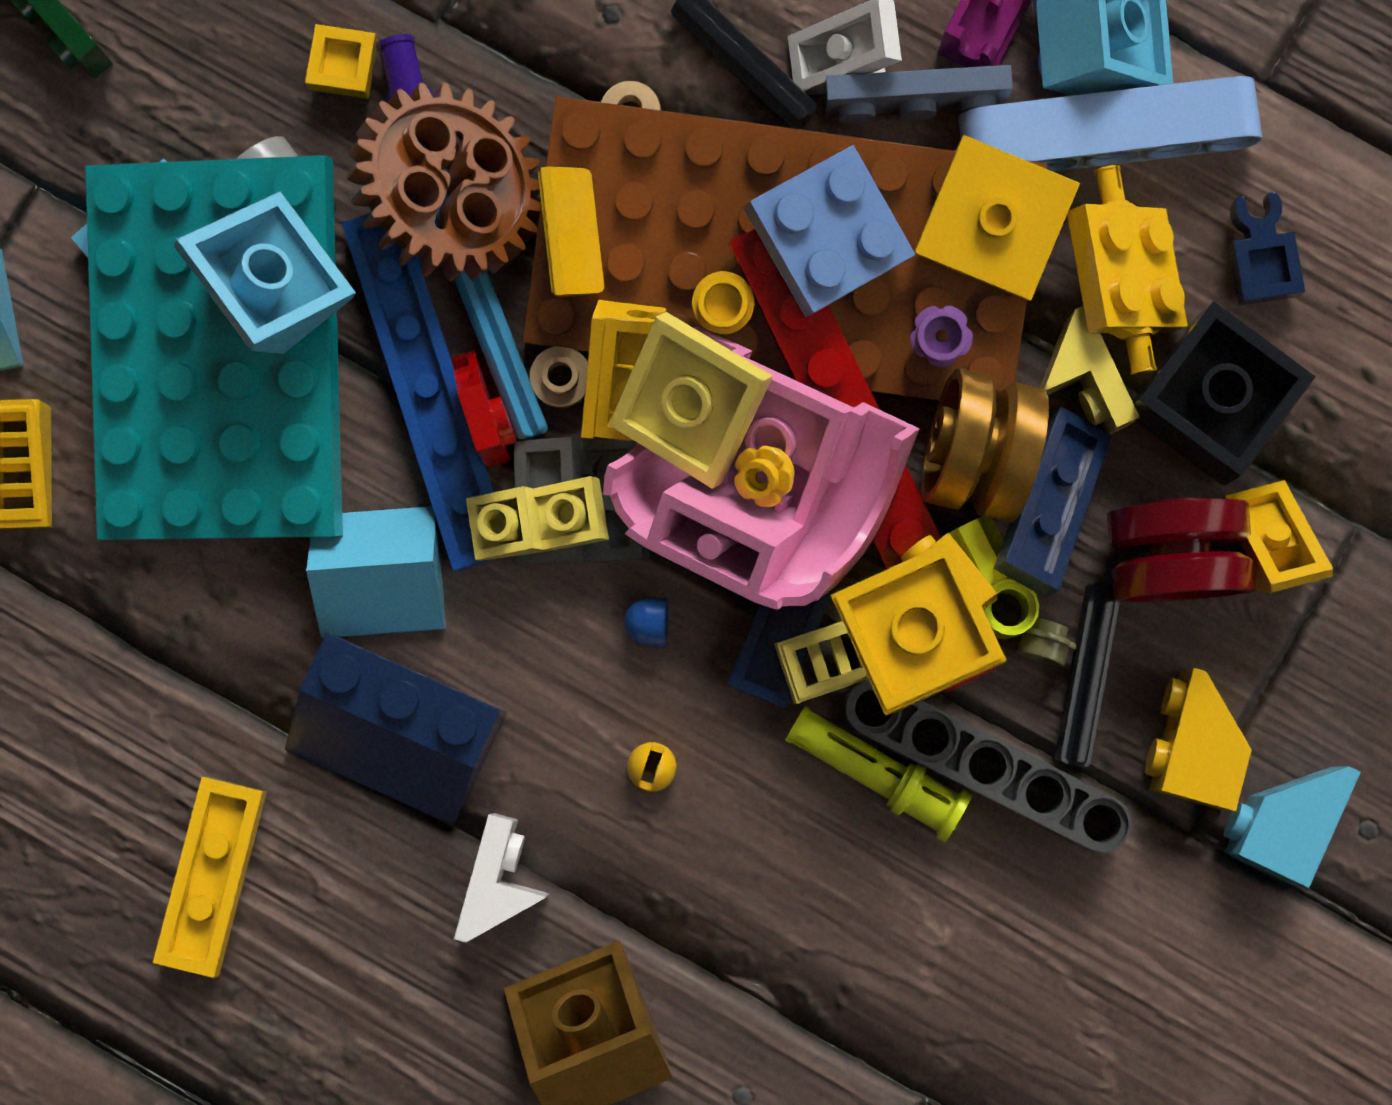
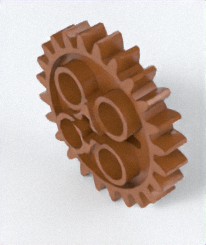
M419 83L410 95L402 89L397 90L387 103L384 101L379 102L369 115L370 118H366L355 133L359 139L348 152V156L358 163L346 175L347 180L364 186L351 199V202L355 206L370 207L372 211L362 223L364 229L381 226L385 231L378 247L382 250L397 243L402 247L399 264L404 266L414 256L421 258L422 275L426 277L440 264L443 267L447 281L451 282L463 269L471 280H476L487 268L494 274L508 262V259L512 261L526 248L524 243L538 231L537 226L533 222L539 217L541 203L534 200L540 194L539 180L529 177L541 164L540 159L523 157L521 153L531 141L530 138L522 136L513 139L508 132L513 126L515 119L510 116L497 122L492 117L495 110V102L490 100L481 109L475 107L473 91L469 88L458 100L453 99L448 83H442L433 96L424 83ZM457 136L460 140L458 154L455 156V145ZM417 138L424 140L431 147L432 151L424 148ZM475 159L481 161L486 166L488 172L480 168ZM451 163L449 173L444 171V169ZM448 190V191L452 192V193L447 197V199L444 201L445 196H446V191ZM405 191L415 195L420 201L421 206L411 202L406 196ZM440 208V220L438 228L435 224L437 210ZM463 212L472 215L479 227L470 223Z

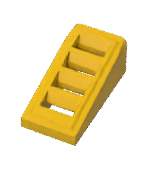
M37 399L0 400V530L52 528L51 406ZM26 421V432H4L3 422ZM29 447V457L4 458V448ZM31 472L32 483L4 484V473ZM33 497L34 508L4 509V498Z

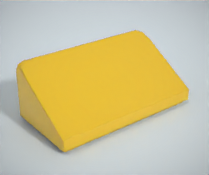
M541 167L540 171H538L551 291L559 298L599 294L604 290V278L592 174L585 168Z

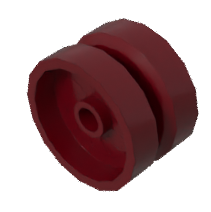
M1179 498L1128 506L1107 513L1109 545L1123 552H1150L1149 557L1125 560L1111 569L1113 601L1127 603L1184 601L1235 596L1256 591L1254 562L1252 558L1240 552H1212L1211 549L1213 547L1237 544L1251 535L1249 503L1247 501L1237 499Z

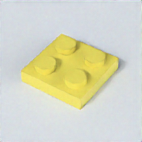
M666 312L655 318L608 425L713 489L723 483L773 375Z

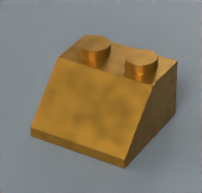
M620 940L504 988L528 1080L541 1105H611L673 1079L656 1027Z

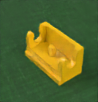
M598 300L591 323L581 431L582 438L593 439L594 437L634 441L608 424L653 322L657 316L666 313V308Z

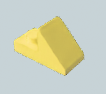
M1084 306L1075 309L1065 321L1040 388L1045 389L1047 395H1051L1080 382L1083 391L1079 392L1078 396L1086 418L1094 426L1100 424L1102 430L1113 434L1131 425L1139 418V415L1101 334L1088 333Z

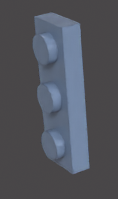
M1011 65L826 76L823 91L824 118L839 117V122L854 125L875 120L876 115L900 114L902 120L920 121L936 116V111L960 110L963 113L978 107L1006 104L1013 90Z

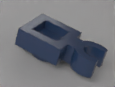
M1269 192L1263 198L1264 218H1254L1248 213L1245 196L1237 197L1231 204V221L1234 227L1244 234L1245 238L1235 240L1228 246L1239 306L1299 297L1305 292L1295 232L1277 234L1275 224L1282 214V202L1277 192Z

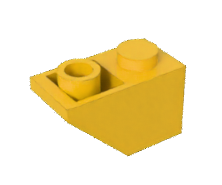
M1197 668L1180 670L1178 679L1171 678L1168 681L1162 698L1161 714L1168 716L1162 740L1155 738L1148 752L1145 774L1152 776L1149 790L1222 811H1236L1252 749L1207 672Z

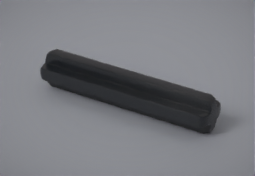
M709 0L675 1L671 9L672 17L789 128L801 129L813 118L818 109L817 103Z
M1088 583L1085 587L1075 641L1076 651L1073 652L1055 751L1056 760L1063 764L1087 767L1092 761L1120 602L1113 601V588L1109 584Z

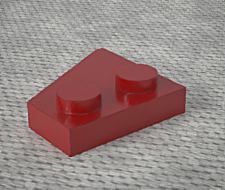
M476 351L452 357L457 393L476 452L488 469L510 463L511 459L506 446L517 443V439L501 397L494 399L490 397Z

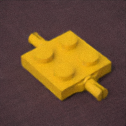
M1109 165L1094 171L1101 205L1083 204L1069 210L1067 217L1088 333H1110L1126 341L1131 368L1130 374L1131 376H1141L1158 371L1155 365L1150 336L1156 333H1171L1188 327L1184 307L1185 295L1179 280L1173 248L1174 235L1169 224L1166 208L1137 207L1125 200L1120 172L1121 167L1120 165Z

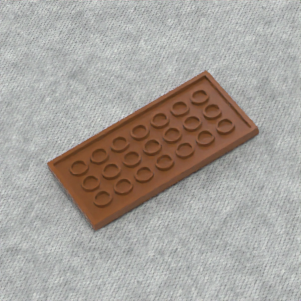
M555 96L546 167L585 168L592 174L604 290L599 294L559 298L552 293L541 205L523 343L565 347L589 352L592 316L598 300L666 308L667 313L689 326L704 328L697 321L692 309L693 293L699 282L709 274L720 271L732 272L744 279L728 245L730 240L755 229L743 207L758 196L852 145L855 146L914 251L956 151ZM1029 161L1047 169V163ZM914 255L829 304L870 391L939 401L947 380L953 371L959 368L991 376L996 395L1008 383L1015 382L1027 304L1026 300ZM754 299L753 314L742 329L731 334L717 335L752 350L750 360L793 379ZM936 306L938 309H943L945 306H953L961 310L967 317L966 325L973 335L972 345L968 353L964 356H958L956 362L951 366H932L926 357L917 356L912 349L910 335L916 329L915 319L921 311L928 307ZM938 330L935 334L936 340L944 342L947 339V333L944 330Z

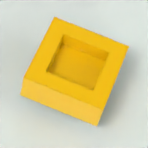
M315 24L305 80L308 89L369 99L377 55L376 43L379 41L376 33Z

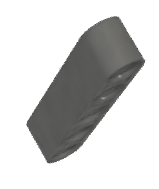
M864 681L853 687L844 697L842 704L843 719L848 728L858 736L914 764L925 767L926 770L1080 848L1100 853L1111 852L1123 846L1129 838L1132 828L1131 816L1126 806L1118 799L923 700L888 715L881 725L870 727L860 722L855 713V704L858 697L863 692H874L870 681ZM924 719L937 723L944 735L942 747L931 756L921 754L912 743L913 728ZM982 747L994 752L1000 765L998 775L988 784L977 782L969 772L970 757L976 750ZM1038 776L1047 778L1054 786L1056 794L1052 806L1040 813L1033 810L1026 800L1027 786ZM1096 805H1100L1108 811L1112 822L1110 832L1099 841H1093L1089 838L1083 826L1085 814Z

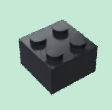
M1213 301L1194 319L1157 368L1158 371L1154 372L1133 400L1139 418L1135 421L1218 483L1225 486L1244 474L1316 376Z

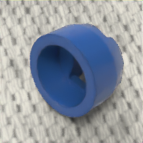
M645 597L636 601L626 611L624 618L626 633L633 641L643 646L666 647L669 622L668 598Z

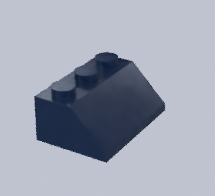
M326 632L299 691L285 750L456 826L507 712Z

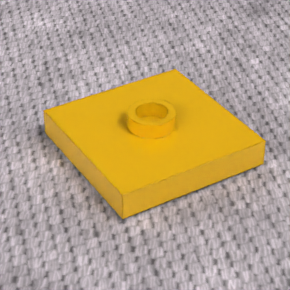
M963 135L914 253L919 257L1023 300L1031 301L1080 183Z
M951 541L831 595L886 716L1007 661Z

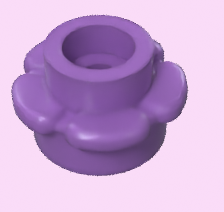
M931 306L921 311L914 322L916 329L910 335L911 346L915 354L919 357H926L929 364L936 367L953 365L958 356H964L968 353L973 339L972 331L966 325L967 317L961 310L953 306H945L943 309ZM938 330H944L947 333V339L944 342L936 340L935 334Z

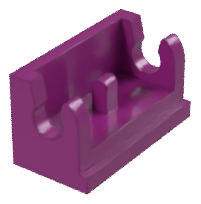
M960 0L944 31L937 54L964 67L998 66L1032 0Z

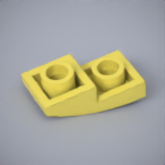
M589 476L538 488L522 486L466 498L475 560L482 561L526 555L609 540L600 479Z

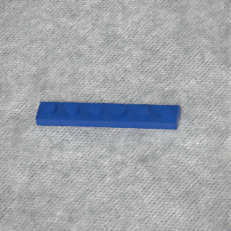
M371 213L364 214L341 223L453 571L457 573L497 560H475L466 498L494 493L493 485L487 467L474 446L456 389L455 368L425 276L422 275L419 257L414 256L408 263L402 266L399 264L401 246L394 243L381 250L378 245L385 231L381 226L364 229L362 223Z

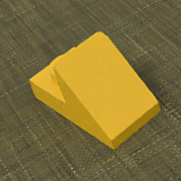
M1285 480L1225 495V499L1245 500L1249 503L1251 535L1240 543L1246 555L1253 559L1256 591L1273 593L1333 577V567Z

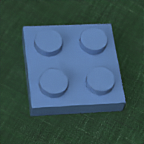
M854 145L758 196L743 207L805 318L916 255Z

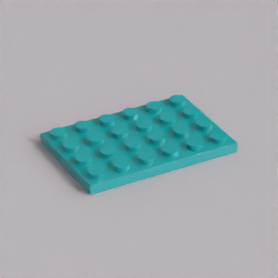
M325 155L85 165L97 540L343 536L337 311L285 354L251 351L174 247L177 239L281 191L336 265L333 158Z

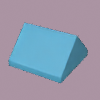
M281 191L177 239L174 244L175 249L251 351L285 354L350 301L356 293Z
M432 506L342 513L343 536L310 538L306 572L321 638L324 639L326 632L338 637L446 629L440 532Z

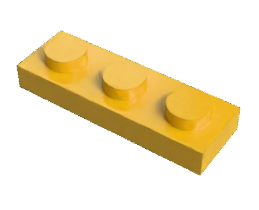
M201 777L154 955V964L211 978H216L220 975L267 791L210 777Z

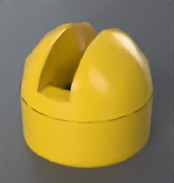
M646 742L637 746L631 752L627 761V773L631 782L637 788L647 792H657L665 789L672 783L677 772V762L674 754L668 747L657 742ZM651 750L662 754L655 770L653 784L641 780Z

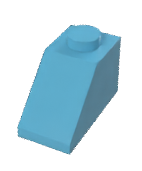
M1350 766L1329 767L1250 795L1246 804L1238 803L1236 811H1232L1227 820L1224 836L1230 840L1224 853L1291 885L1309 888L1361 772Z

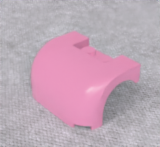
M696 326L694 329L773 375L723 483L712 489L638 443L622 458L607 466L604 476L603 495L611 497L616 513L629 528L625 533L627 536L643 547L755 603L778 610L782 606H805L815 600L818 601L839 584L872 542L889 509L920 428L864 402L855 408L750 360L752 350L700 326ZM764 445L776 447L785 452L791 459L795 472L791 491L786 495H782V501L779 504L767 508L757 506L753 499H744L737 491L734 483V477L738 474L735 462L740 453L748 448L758 450ZM759 471V480L762 482H766L767 475L764 472Z

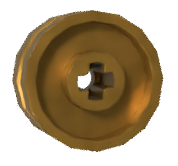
M960 368L955 369L946 382L931 424L922 468L921 494L923 502L960 509L972 496L977 515L1014 522L1022 513L1031 494L1041 463L1049 420V398L1046 390L1018 382H1010L996 395L991 376Z

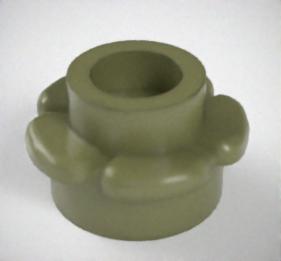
M1037 618L1031 628L1018 635L1020 640L1016 653L1042 664L1064 667L1069 651H1076V644L1066 638L1069 628L1056 622Z

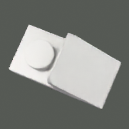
M869 0L788 36L793 81L808 95L823 94L826 76L886 72L885 67L902 61L893 0Z
M496 813L488 814L455 933V940L468 942L549 895V893L502 880L504 870L515 873L522 852L525 836L515 833L518 819Z

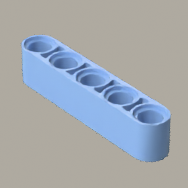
M1247 76L990 105L968 110L958 116L960 137L966 135L1026 161L1047 163V169L1053 172L1240 150L1256 145L1263 139L1254 79Z

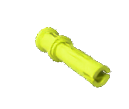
M807 706L803 708L785 740L887 798L886 806L891 808L890 812L897 816L905 812L937 831L936 839L943 843L948 840L973 795L965 789L958 793L928 776L926 768L919 764L910 762L908 766L903 765L867 744L862 739L812 712Z

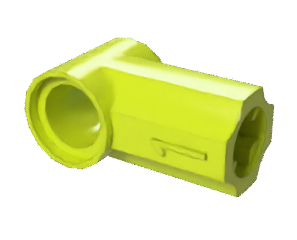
M982 516L950 532L949 534L997 594H1010L1021 605V619L1017 625L1012 627L1004 626L994 618L991 610L992 604L983 610L995 637L1005 640L1016 637L1031 628L1039 613L1037 595L1033 590L993 569L1003 543V539L993 519Z

